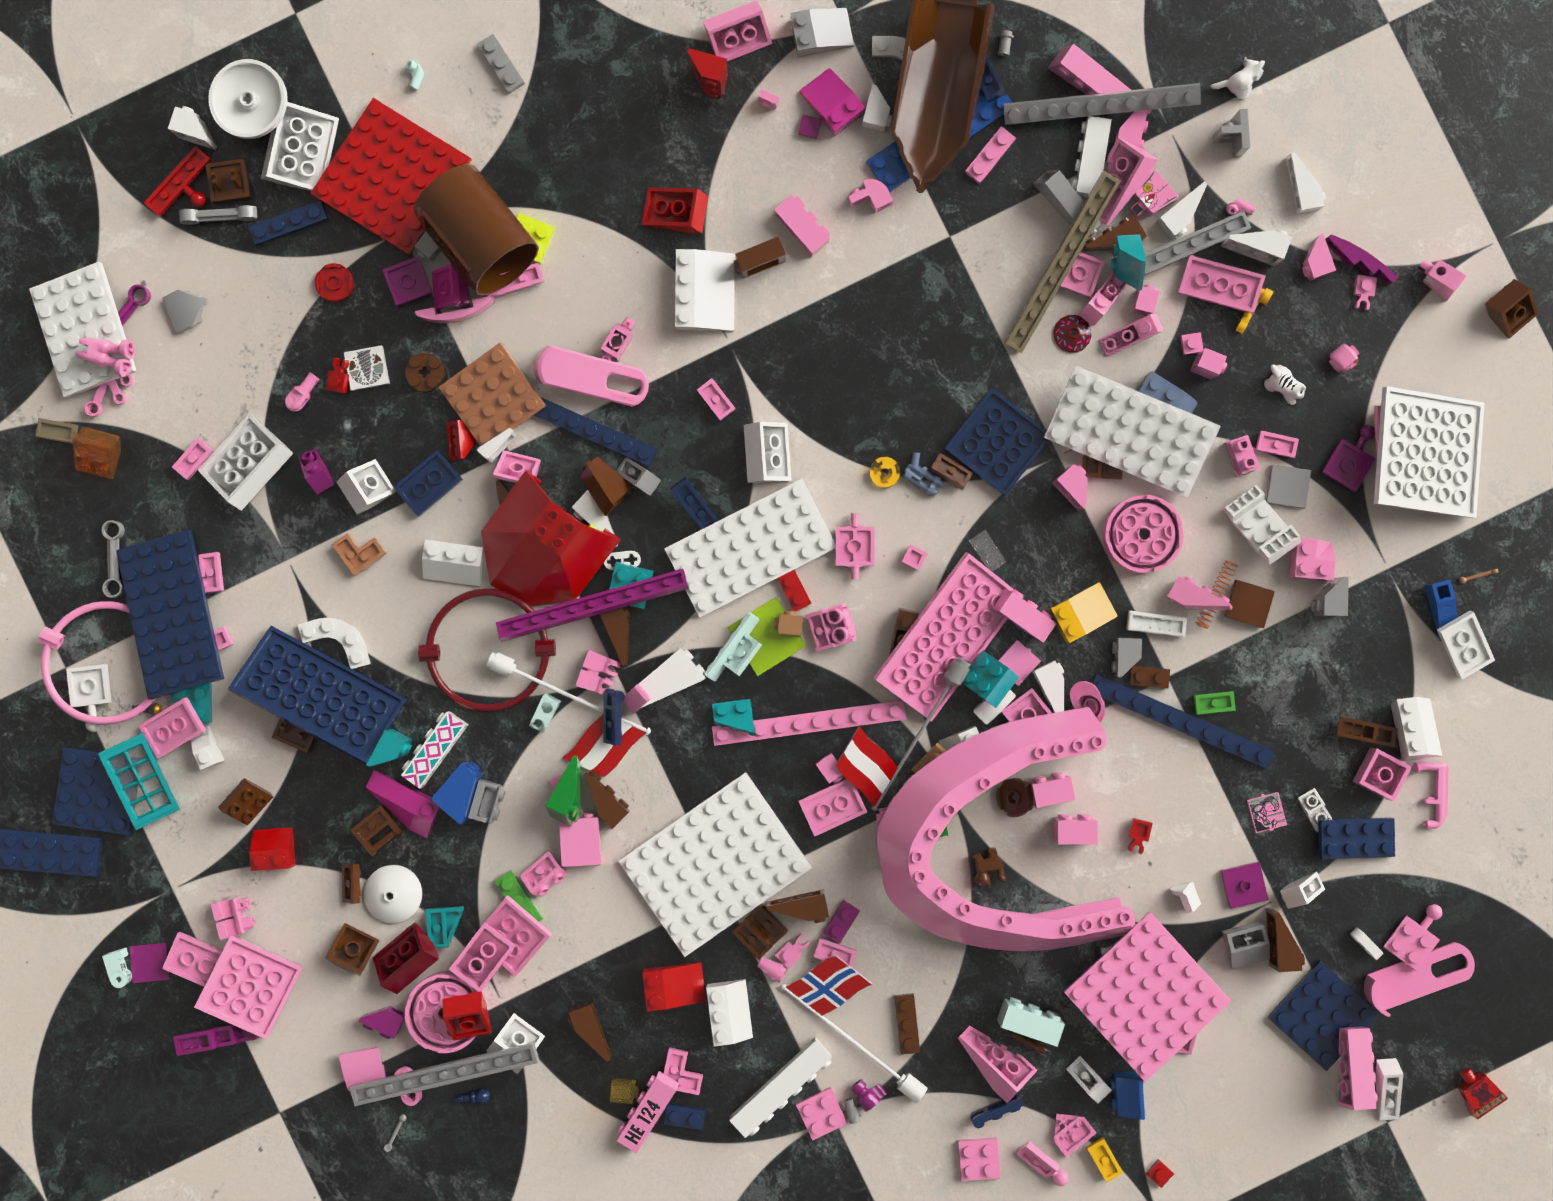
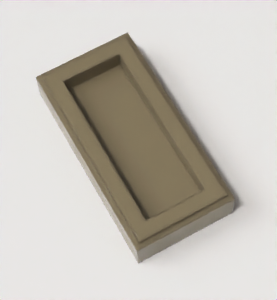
M38 418L35 437L75 444L79 425Z

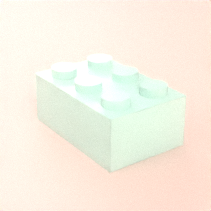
M1010 997V1000L1004 998L997 1018L1001 1028L1058 1047L1065 1026L1058 1013L1051 1010L1043 1012L1040 1010V1007L1030 1003L1026 1006L1020 1000Z

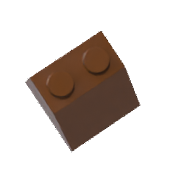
M1515 279L1485 303L1489 317L1509 339L1538 315L1531 288Z

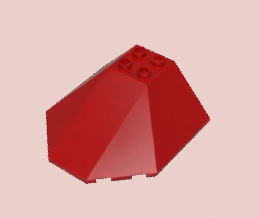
M525 470L481 530L490 585L495 589L516 595L530 606L575 600L620 542V539L606 528L602 532L582 524L555 504L539 486L542 481Z

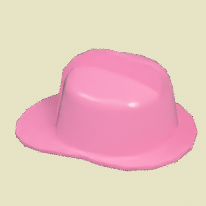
M1087 681L1075 683L1070 691V698L1074 709L1089 707L1098 721L1101 722L1105 716V704L1099 690L1095 685Z

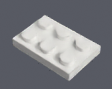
M1468 611L1437 629L1455 672L1461 680L1495 661L1474 612Z

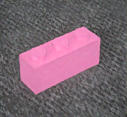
M790 195L774 209V214L812 257L829 243L830 238L828 236L830 233L824 226L820 227L816 223L817 218L812 212H807L803 208L805 205L799 197L795 198L793 195Z
M1005 589L993 609L1033 638L1044 643L1057 624L1051 620L1053 616L1044 610L1042 612L1037 610L1038 605L1034 602L1023 600V595L1017 590L1013 589V591Z

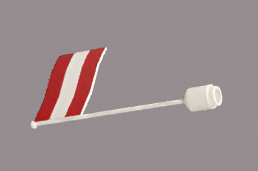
M492 652L486 666L491 671L506 678L508 675L512 676L513 673L519 674L603 713L602 708L517 670V665L514 664L515 660L499 652L497 654ZM602 714L586 730L575 747L562 758L571 761L572 757L576 755L581 767L592 772L595 771L597 774L605 777L617 767L630 747L644 734L649 735L651 730L621 718V745L615 746L603 743Z

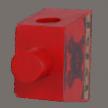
M1470 1068L1461 1071L1460 1075L1465 1082L1460 1084L1458 1089L1470 1115L1477 1120L1508 1099L1482 1072L1474 1075Z

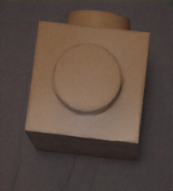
M784 611V614H780L779 618H775L774 629L778 630V634L801 636L803 616H796L794 611Z

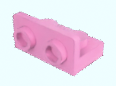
M548 851L519 877L531 894L540 897L547 894L554 884L561 882L568 872L561 867L554 855Z

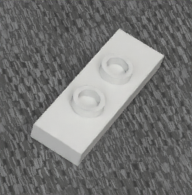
M1128 611L1126 630L1185 637L1187 618Z

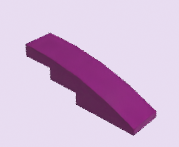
M1332 234L1325 238L1327 246L1349 269L1356 264L1366 276H1371L1375 273L1386 286L1392 284L1398 278L1381 261L1355 244Z
M233 1024L211 1027L173 1037L177 1056L213 1050L218 1047L259 1038V1036Z

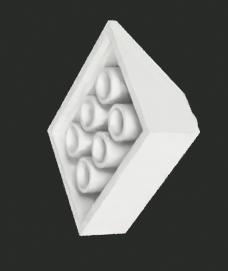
M287 102L286 111L281 122L271 131L261 179L312 191L329 165L339 118Z
M676 249V330L734 331L735 267L733 260H735V254L696 249Z
M249 413L203 463L198 471L227 502L242 511L290 458L293 452Z

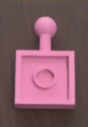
M1435 904L1428 906L1426 910L1427 916L1420 925L1408 916H1405L1383 946L1415 971L1420 968L1440 941V939L1427 931L1433 920H1438L1442 916L1441 907Z

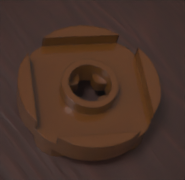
M420 353L409 359L405 369V376L409 385L417 391L432 392L444 381L445 369L440 360L434 355ZM423 368H427L430 371L426 378H423V375L420 374Z
M1020 778L1006 779L1002 782L1001 787L997 789V804L1001 810L1007 813V816L1020 817L1033 809V794L1028 781H1023ZM1014 794L1017 796V802L1015 799H1012Z

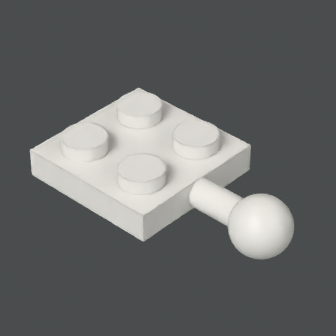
M107 664L66 669L71 707L87 706L88 715L97 716L96 704L112 703ZM85 723L87 730L91 732L98 731L102 726Z

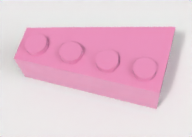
M1075 44L1061 49L1047 68L1086 95L1131 90Z
M1339 1028V1054L1342 1056V1060L1338 1063V1070L1342 1077L1341 1081H1338V1090H1341V1098H1337L1338 1106L1351 1110L1376 1109L1378 1098L1374 1085L1376 1075L1373 1071L1374 1054L1371 1048L1373 1036L1370 1028Z

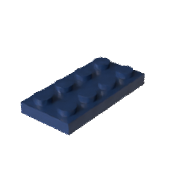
M1392 817L1318 819L1319 859L1395 857V819Z

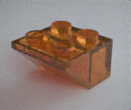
M82 427L73 440L75 470L113 479L121 453L120 436Z

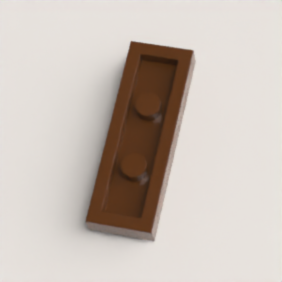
M914 993L894 995L901 1055L920 1053Z

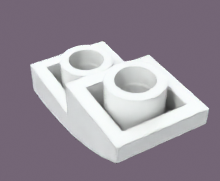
M1009 690L997 708L983 700L974 708L973 712L987 725L1016 695Z
M1315 788L1298 797L1306 816L1316 832H1318V819H1332L1324 806L1325 803Z

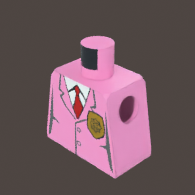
M1154 169L1132 196L1136 203L1130 208V211L1136 217L1143 212L1151 217L1174 203L1179 196Z

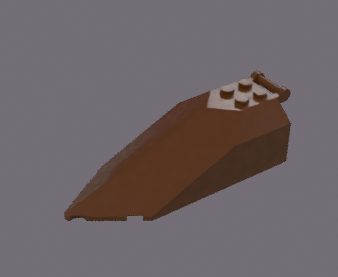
M912 0L891 134L896 140L900 149V155L918 193L925 192L927 187L935 181L957 154L968 144L983 77L995 6L990 2L987 5H980L978 0H971V3L952 0Z

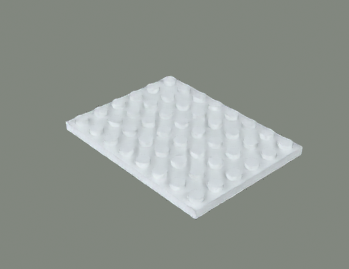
M746 772L619 860L625 872L684 957L812 869V866Z

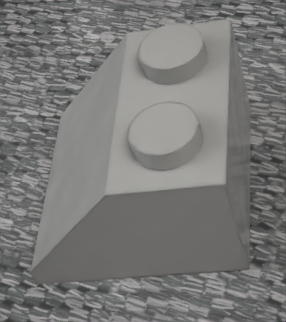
M1349 577L1334 578L1314 596V600L1311 603V610L1314 612V616H1348Z

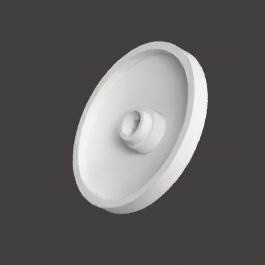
M253 59L237 60L222 68L213 79L209 90V107L214 120L223 130L238 138L255 139L270 133L281 122L287 107V91L281 77L267 64Z

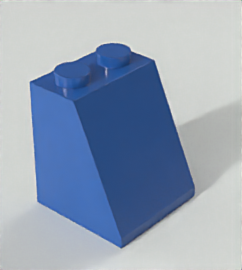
M468 761L461 763L431 798L436 805L460 825L469 819L468 816L475 791L482 775L479 772V766L472 761L470 763Z

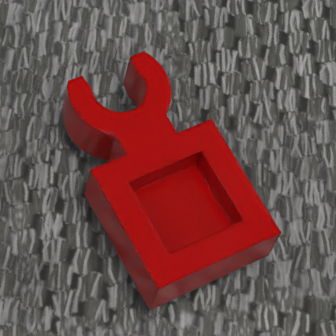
M334 358L332 361L334 371L329 370L326 390L346 393L349 374H345V370L349 367V360H342V365L340 366V358Z
M1132 818L1128 837L1133 838V841L1129 843L1128 851L1132 852L1133 847L1138 845V853L1142 854L1144 852L1142 842L1149 841L1152 822Z

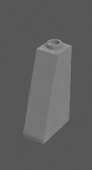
M1060 170L1046 171L1033 185L1071 226L1084 201ZM1099 220L1096 223L1089 237L1093 236L1098 231L1097 228L1101 225Z

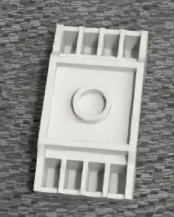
M1257 485L1223 509L1236 529L1269 565L1301 543L1300 535L1292 525L1287 526L1265 501V494Z

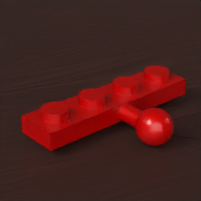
M195 146L148 197L144 204L161 217L184 192L190 197V202L193 206H203L206 202L205 195L198 191L195 192L189 185L204 170L206 164H209L212 160Z

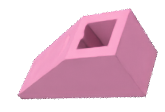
M1151 110L1134 111L1118 130L1115 142L1118 138H1121L1142 149L1144 140L1141 138L1142 134L1147 131L1148 121H1146L1147 114L1151 113Z
M1113 271L1080 312L1079 316L1094 327L1127 284L1118 280Z
M1155 313L1141 318L1099 339L1106 357L1157 335L1163 332L1164 329Z
M1178 577L1167 596L1170 601L1190 610H1232L1233 608L1228 598L1223 595L1217 597L1212 594L1213 591L1206 586L1198 587L1195 585L1196 582L1188 577L1184 579Z

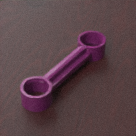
M136 284L129 289V299L118 312L122 327L138 306L146 305L150 301L151 293L146 287ZM143 289L145 291L144 299L139 302L135 301V291Z

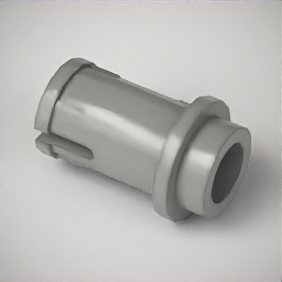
M1001 30V33L998 35L1000 38L998 55L1010 56L1011 39L1014 36L1012 31Z
M855 1097L843 1100L847 1113L846 1120L849 1121V1124L860 1122V1117L862 1116L858 1112Z

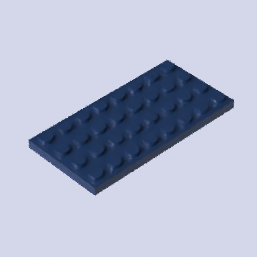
M188 529L116 550L148 699L152 700L223 680L224 674L192 530Z
M273 626L269 627L228 687L230 692L365 765L384 731L390 729L407 702V699Z

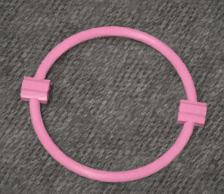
M100 601L76 608L64 616L53 629L45 627L39 635L38 642L44 644L41 657L43 682L56 705L77 720L91 724L109 725L137 716L147 709L155 699L150 700L147 697L137 707L116 716L97 717L87 715L69 706L59 696L52 683L49 670L51 649L58 650L61 647L65 635L60 632L73 619L86 612L98 609H116L129 613L128 604Z

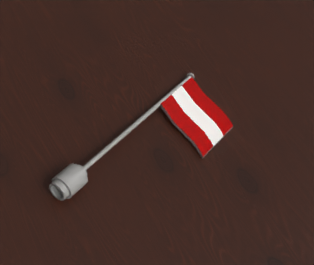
M957 656L956 660L953 659L944 674L946 677L945 681L948 683L898 767L882 748L867 737L860 725L858 726L837 761L836 767L850 783L863 792L871 802L873 811L878 810V805L951 685L954 687L956 684L961 685L967 676L971 664Z

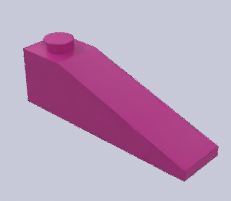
M374 770L366 788L410 831L428 838L441 808L431 800L432 797Z

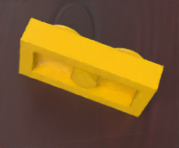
M1103 1137L1086 1146L1106 1183L1123 1174Z

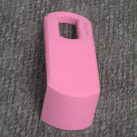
M546 346L539 351L533 363L534 375L540 384L631 407L638 405L644 400L648 392V378L642 369L578 352ZM612 373L639 380L641 384L640 392L635 396L608 389L606 386L607 377Z
M1456 942L1449 943L1433 949L1417 971L1401 961L1367 974L1364 982L1365 997L1375 1009L1390 1017L1391 1014L1386 1011L1387 1009L1469 980L1475 968L1474 958L1465 946ZM1458 954H1463L1465 957L1466 965L1463 968L1439 977H1435L1431 972V965L1433 963Z

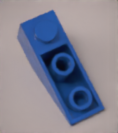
M1451 580L1424 585L1436 630L1458 618L1456 598Z

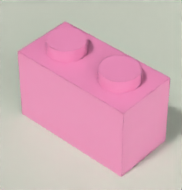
M1204 348L1197 353L1190 372L1212 380L1219 376L1220 373H1224L1227 367L1225 362L1227 356Z

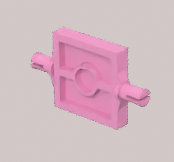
M851 513V525L835 527L836 566L850 567L851 579H855V572L856 579H859L860 567L874 566V527L859 525V513H855V521L854 513Z

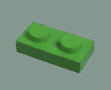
M1234 691L1193 695L1196 715L1236 711Z

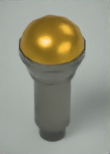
M154 703L142 713H149L155 716L162 712V707L160 704Z

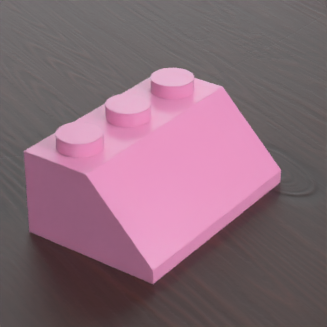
M757 0L703 21L714 54L726 58L727 61L772 44L763 11Z

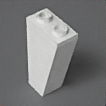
M680 648L639 683L651 698L642 707L703 681L706 678L704 675L706 671L700 664L697 666L692 661L694 657L687 649L683 651Z

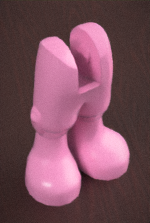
M79 338V343L88 346L87 352L76 351L75 355L78 358L97 364L99 367L110 366L114 368V372L118 376L125 377L132 367L131 361L113 358L108 354H116L132 359L135 354V347L132 341L123 340L119 345H116L107 339Z

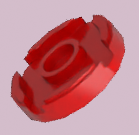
M331 263L323 266L316 274L314 284L316 291L322 298L336 303L344 301L350 296L354 288V279L347 268L341 264Z

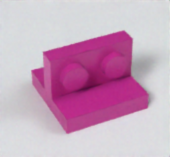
M452 264L432 271L436 310H443L449 307H470L468 284Z

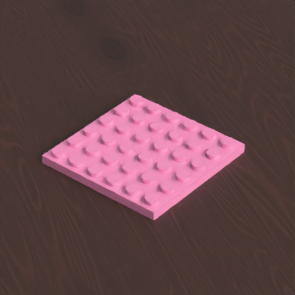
M1148 912L1131 930L1063 991L1144 1082L1231 1002L1226 994L1151 912Z

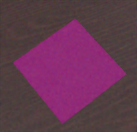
M166 943L129 946L133 983L169 980V971L162 969L167 958Z

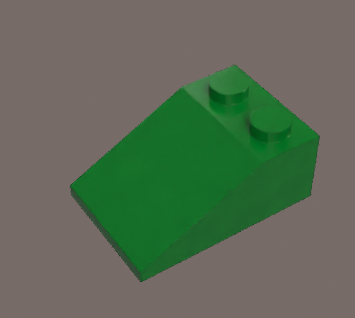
M576 755L572 757L545 805L550 817L570 827L573 822L576 823L581 814L579 811L581 804L582 767Z

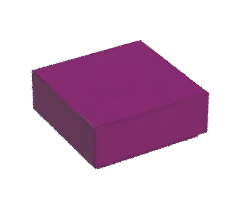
M803 115L798 135L817 139L822 119Z

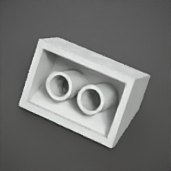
M756 422L744 425L748 483L791 481L787 423Z
M425 539L422 556L423 579L481 587L485 560L484 548Z
M1412 697L1394 701L1391 704L1395 728H1397L1402 761L1441 757L1442 753L1430 699Z
M746 979L707 984L713 1045L735 1044L753 1038Z

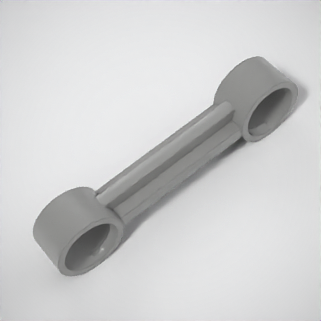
M244 205L231 209L179 210V220L181 224L186 225L225 220L255 221L257 220V207Z
M113 520L105 522L102 526V534L107 538L108 579L103 583L102 590L107 597L119 598L124 594L125 590L123 581L120 580V566L116 550L119 549V539L123 537L125 529L122 523ZM116 524L119 527V532L117 536L112 538L108 535L107 529L109 525ZM112 581H116L120 586V590L116 595H112L108 591V586Z

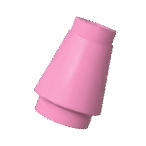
M762 957L757 966L774 982L780 983L787 972L783 964Z

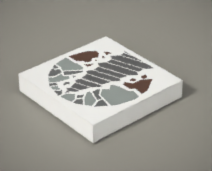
M382 345L344 352L345 360H349L347 372L349 374L351 391L390 384Z

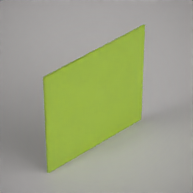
M777 597L751 612L760 619L749 634L762 644L749 662L757 676L807 646L800 635L778 634V630L774 629L775 618H779V615L784 614L785 611ZM743 618L727 627L731 634L736 631Z

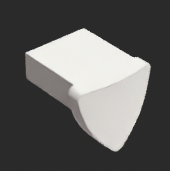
M1193 882L1170 888L1171 894L1180 896L1186 913L1194 912L1201 904Z

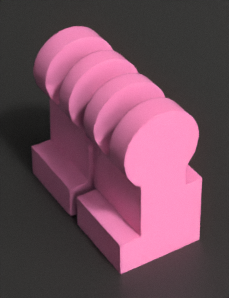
M588 650L582 666L588 668V670L581 669L575 686L604 695L606 689L602 687V684L614 686L615 682L610 681L607 677H599V672H604L607 676L617 677L618 673L609 670V665L620 668L621 662Z

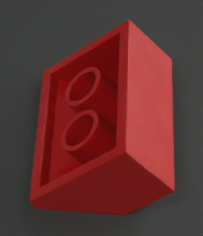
M689 48L690 70L702 91L711 98L722 97L728 78L727 59Z

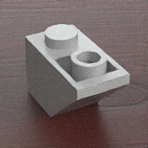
M1115 638V642L1112 643V653L1115 654V661H1112L1111 665L1114 677H1122L1142 658V639Z

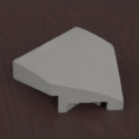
M176 290L162 298L176 333H183L195 326L197 322H202V309L208 299L183 290Z

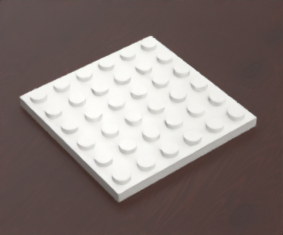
M1382 387L1374 504L1476 518L1484 403L1393 387Z

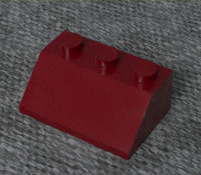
M415 922L373 957L380 986L395 994L402 991L439 960L434 943Z

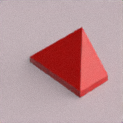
M461 420L448 422L446 427L450 461L465 459L477 441Z

